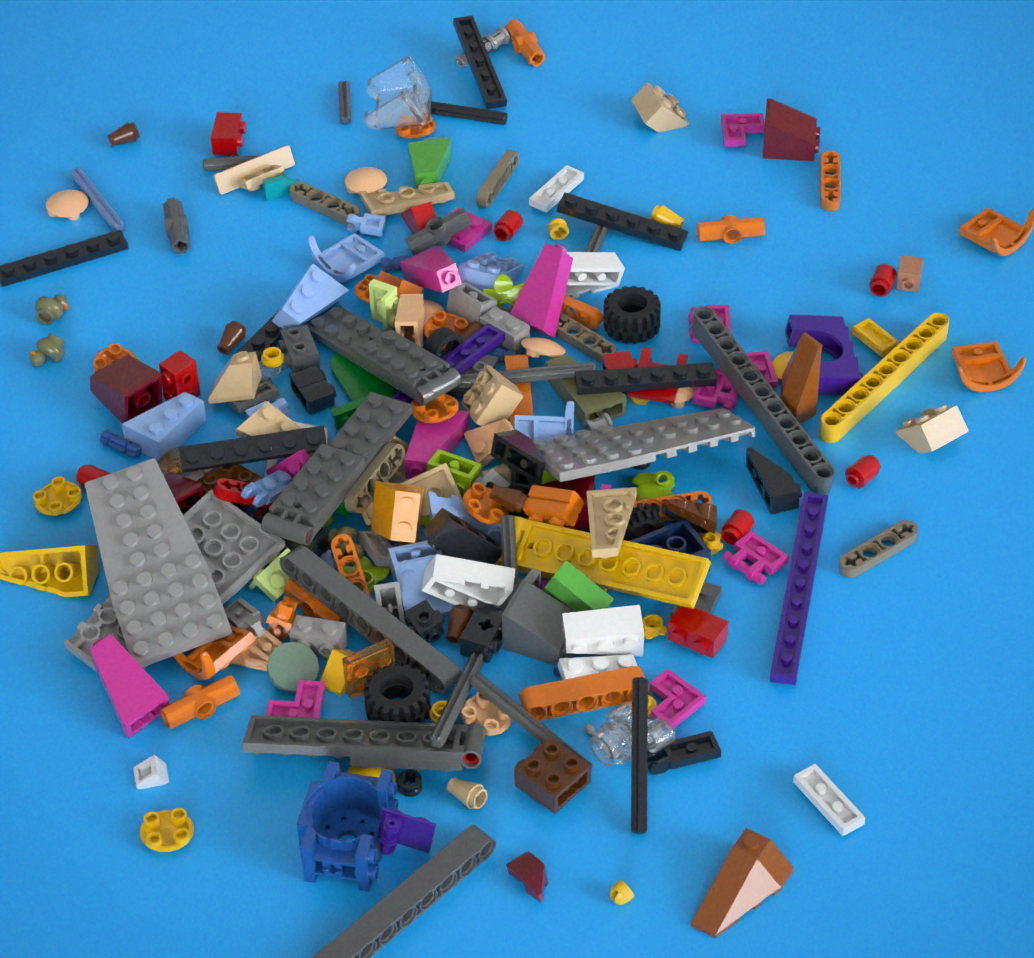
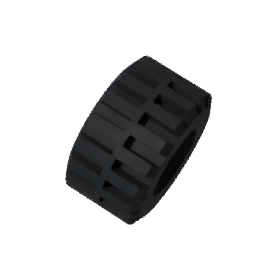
M624 286L622 289L617 288L613 290V293L607 295L603 305V325L609 337H614V340L623 341L626 344L628 342L638 344V342L643 343L647 339H652L654 334L659 332L661 303L659 297L653 295V291L646 290L644 287Z
M394 664L392 667L386 665L383 666L382 670H375L374 675H370L367 678V683L364 684L367 719L372 721L425 723V719L429 718L431 709L430 686L427 677L424 674H420L419 669H411V666L406 664L405 666ZM394 698H404L401 700H391Z

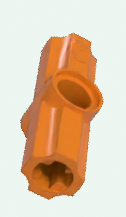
M516 19L509 20L508 24L505 25V29L510 35L515 52L517 54L522 53L528 63L534 67L540 66L545 60V53L538 45L535 33L533 31L528 32L520 21Z
M726 215L720 221L697 223V238L699 242L724 240L728 244H734L742 238L765 235V221L763 217L738 219L734 215Z
M288 579L284 586V593L290 598L299 601L298 604L301 606L305 616L345 622L294 580Z
M228 675L205 687L194 685L185 692L183 698L161 708L160 714L168 729H173L195 717L206 719L215 712L217 706L239 696L240 689L232 675Z

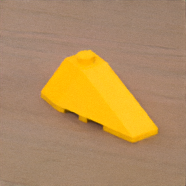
M97 545L0 553L1 580L33 587L40 591L51 592L62 597L91 595L99 571Z

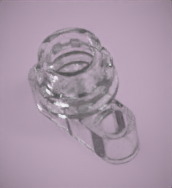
M625 702L607 713V722L601 725L598 733L590 739L593 754L606 767H611L614 764H624L631 760L632 703ZM659 717L652 721L648 719L647 750L656 753L676 739L672 726Z

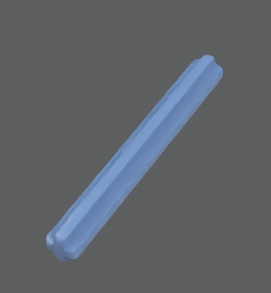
M78 167L72 169L71 177L113 231H123L125 228L123 221L82 169Z

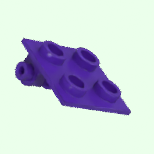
M383 807L377 837L381 838L379 850L384 855H390L394 853L397 844L429 853L436 824L422 817H412L403 814L397 809Z

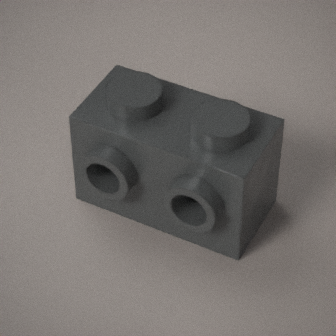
M307 324L280 330L281 340H278V346L281 352L285 353L284 362L286 368H291V371L295 372L316 365L320 370L319 352Z

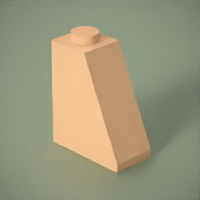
M400 294L395 318L396 333L420 347L423 345L425 315L423 294Z

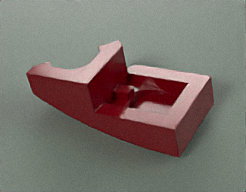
M529 851L506 864L508 873L524 884L526 893L539 902L542 901L544 898V886L548 884L545 864Z

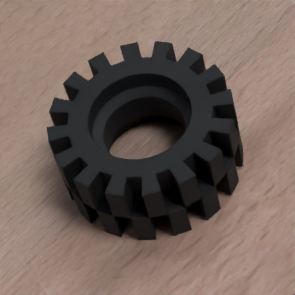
M639 503L636 508L633 506L623 540L631 541L664 527L661 517L653 505L650 506L648 503H645L642 506Z

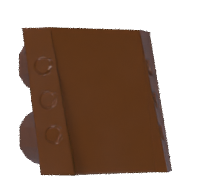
M672 499L662 503L661 510L663 514L677 521L686 519L693 529L700 533L711 532L715 534L717 506Z

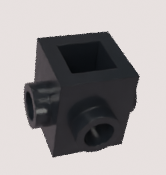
M426 599L404 612L407 627L426 642L433 643L444 634L443 623L445 620L438 609L434 611Z

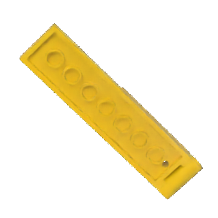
M513 516L515 520L517 572L528 574L533 568L541 571V578L551 580L567 560L605 592L609 589L694 609L711 565L708 558L625 540L622 541L618 556L592 558L590 533ZM502 555L496 561V564L502 566Z

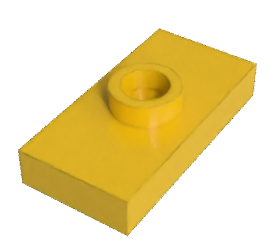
M870 318L851 327V333L880 357L890 353L900 343Z

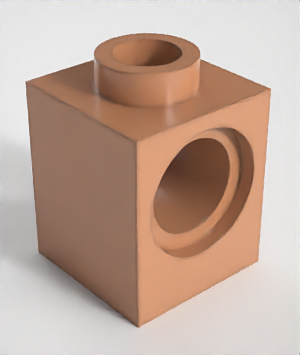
M901 255L896 290L919 292L923 258Z

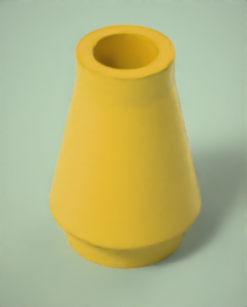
M656 205L650 218L651 220L680 229L684 223V218L664 205Z

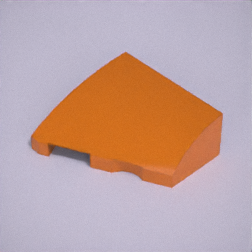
M380 271L377 279L397 287V297L399 298L400 294H421L423 290L418 285L384 271Z

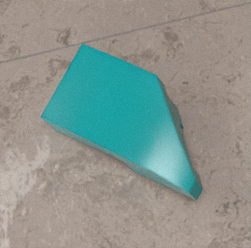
M284 171L281 173V176L264 179V197L266 201H271L290 194V185L301 181L291 178Z

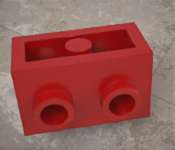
M217 112L211 134L213 155H238L239 148L243 147V134H246L247 128L246 121L242 119V113Z
M179 350L159 363L160 373L162 374L163 397L166 401L184 392L195 397L201 395L196 360Z
M680 606L668 622V640L692 649L699 654L714 658L728 639L729 621L696 607L693 609Z

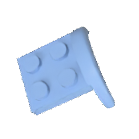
M355 233L320 252L315 237H308L309 248L316 265L340 283L351 280L380 263L381 259L384 258L383 251Z
M568 401L566 403L564 417L515 415L514 430H518L532 440L553 439L555 435L559 434L573 435L574 402Z

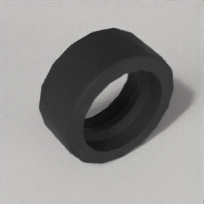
M441 327L430 334L423 348L439 357L442 348L447 344L445 351L439 357L442 359L463 343L464 339L450 328Z

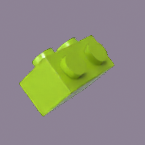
M440 449L436 451L427 463V471L447 463L462 497L472 487L475 480L480 476L482 477V464Z

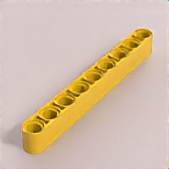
M943 313L931 314L821 416L819 436L821 440L827 443L839 441L943 344L948 334V316Z

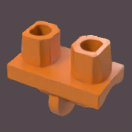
M287 596L278 603V606L274 608L266 620V623H269V633L278 640H284L289 636L296 615H300L295 613L299 601Z

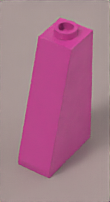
M545 243L509 314L530 325L531 329L554 338L573 258L566 253L567 249L556 243L554 246Z
M440 246L432 247L400 262L405 280L420 287L443 293L462 284L456 263Z
M458 410L451 418L437 423L417 421L405 457V478L411 479L427 472V463L438 449L449 453L455 450L464 439V433L469 431V411Z
M112 634L97 640L90 648L93 664L127 738H130L161 715L160 709L170 704L169 697Z

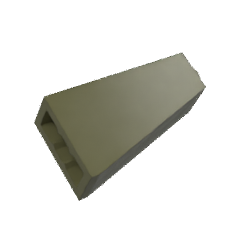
M565 354L546 361L545 366L576 364L578 362ZM574 378L547 380L565 405L568 401L574 402V416L582 427L584 420L599 418L603 413H608L611 420L626 415L627 397L622 392L578 395Z

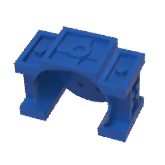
M328 761L322 782H310L297 821L305 882L315 883L317 876L322 875L357 881L358 890L369 891L372 881H377L379 874L378 863L384 857V854L379 850L381 838L377 837L382 808L398 810L399 804L398 799H395L397 783L393 782L391 770L381 769L379 777L340 772L338 762ZM344 835L356 837L355 839L339 840Z

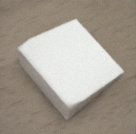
M156 755L133 767L136 788L138 790L169 783L166 763Z

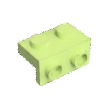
M373 279L369 283L371 318L383 322V332L395 328V318L399 303L397 287Z
M287 548L281 554L278 553L268 562L270 564L268 567L258 571L248 587L252 590L258 586L275 602L284 594V586L290 578L281 569L279 560L291 550Z

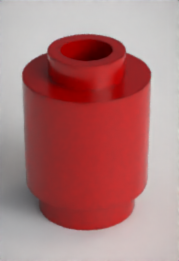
M507 210L494 225L493 233L495 237L500 241L512 239L523 225L521 215L516 211Z
M888 264L878 265L869 283L870 291L878 297L888 294L896 279V270Z
M873 455L860 457L846 469L847 482L856 488L864 487L878 475L881 468L880 462Z
M83 465L77 471L76 480L81 487L85 488L86 482L111 473L93 465Z
M735 510L722 526V539L727 544L734 545L754 527L755 522L752 515L746 510Z

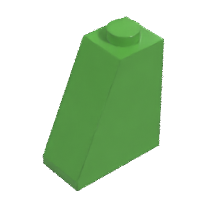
M450 137L408 143L409 162L416 189L421 184L439 183L451 159Z
M567 560L542 590L575 612L609 608L608 606L614 600L613 597Z

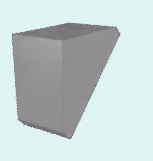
M399 581L374 585L375 602L405 624Z

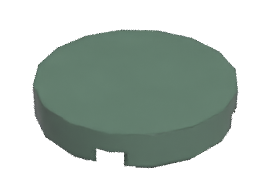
M283 643L276 647L269 656L267 663L268 678L279 690L282 689L287 693L294 694L297 692L299 680L315 681L318 676V658L312 649L302 643Z

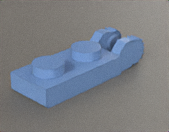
M278 470L254 483H249L242 490L241 496L248 499L255 495L253 505L257 508L265 504L268 505L278 498L293 478L288 473Z

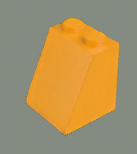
M376 481L371 531L389 540L416 543L420 535L425 487Z

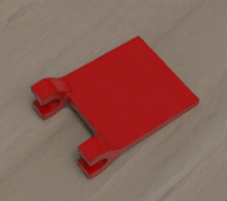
M642 348L638 367L668 366L652 362L650 357L652 349ZM679 353L676 365L687 364L688 355ZM679 388L629 391L628 396L674 404Z

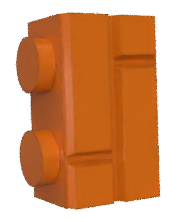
M532 485L528 494L529 497L526 498L522 508L529 517V520L546 522L561 527L564 525L572 527L575 526L578 513L580 514L584 502L577 492L573 490Z

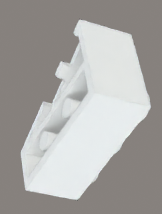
M566 252L573 258L565 295L578 298L581 293L591 291L593 294L619 286L625 267L615 252Z
M436 554L425 568L421 591L453 605L461 604L468 606L473 612L479 602L499 608L513 591L515 568Z
M640 605L562 613L566 653L596 655L633 654L634 656L643 657L644 628Z

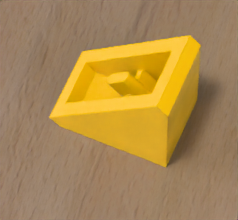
M332 649L320 681L325 682L326 690L341 697L370 664V659L351 650Z

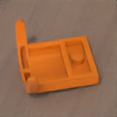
M986 208L960 226L959 235L997 255H1010L1018 250L1028 239L1034 226V209L1030 210L1024 226L994 210Z
M997 341L952 347L951 355L957 365V371L963 384L968 389L976 392H991L1009 386L1021 374L1026 363V358L1021 357L1017 365L1011 370Z
M230 625L233 634L199 646L187 656L180 653L173 657L189 675L198 680L206 681L215 675L217 671L226 668L235 656L247 651L249 645L256 639L251 631Z

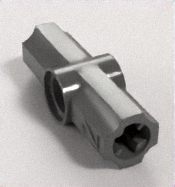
M169 198L163 204L167 237H169L172 251L183 254L191 248L186 214L184 215L181 201Z
M461 208L444 218L434 217L426 223V228L407 237L405 241L412 254L416 255L433 245H446L450 242L452 235L471 226L472 223L464 208Z

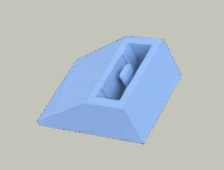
M485 252L459 265L458 273L462 283L467 282L483 291L486 288L494 289L495 280L502 273L509 276L514 283L524 264L517 263V260L513 258L501 259L497 258L494 253Z
M427 541L388 548L390 571L394 582L399 581L403 611L405 612L426 599L434 611L438 609L442 615L450 614V610L455 605L421 591L425 568L436 554L443 555L441 549L439 551L435 550Z

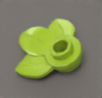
M502 273L496 278L494 289L486 288L483 289V292L497 300L496 307L510 313L525 283L514 285L511 278ZM509 303L511 307L506 309L503 307V304Z
M663 470L656 473L643 472L636 475L632 479V483L637 486L636 500L673 495L672 489L675 485L673 474Z
M363 556L360 561L370 592H372L374 585L388 577L390 566H374L366 556ZM354 564L353 567L345 566L344 572L347 574L353 573L357 565ZM359 584L355 585L361 591L364 590V586Z

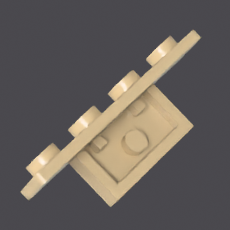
M285 145L218 172L213 177L219 194L223 195L237 188L254 191L260 188L264 179L281 176L284 169L294 166L295 162L290 146Z

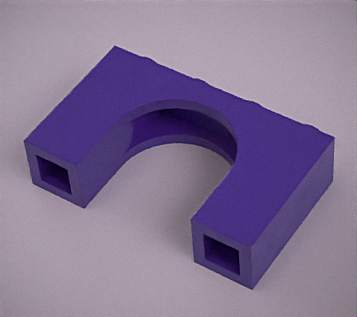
M789 315L785 328L789 347H796L802 334L806 332L822 344L823 351L835 358L834 361L821 362L818 395H844L863 377V374L859 372L858 358L854 355L853 342L849 339L848 326H845L843 317Z

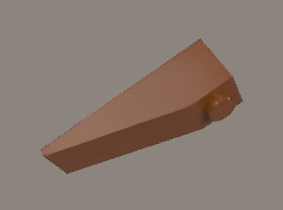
M806 332L802 334L783 372L781 400L800 424L817 413L822 344Z
M745 828L732 847L691 922V927L714 938L718 937L740 921V917L753 908L755 910L759 907L761 901L771 894L774 896L781 891L793 873L794 867L771 839Z

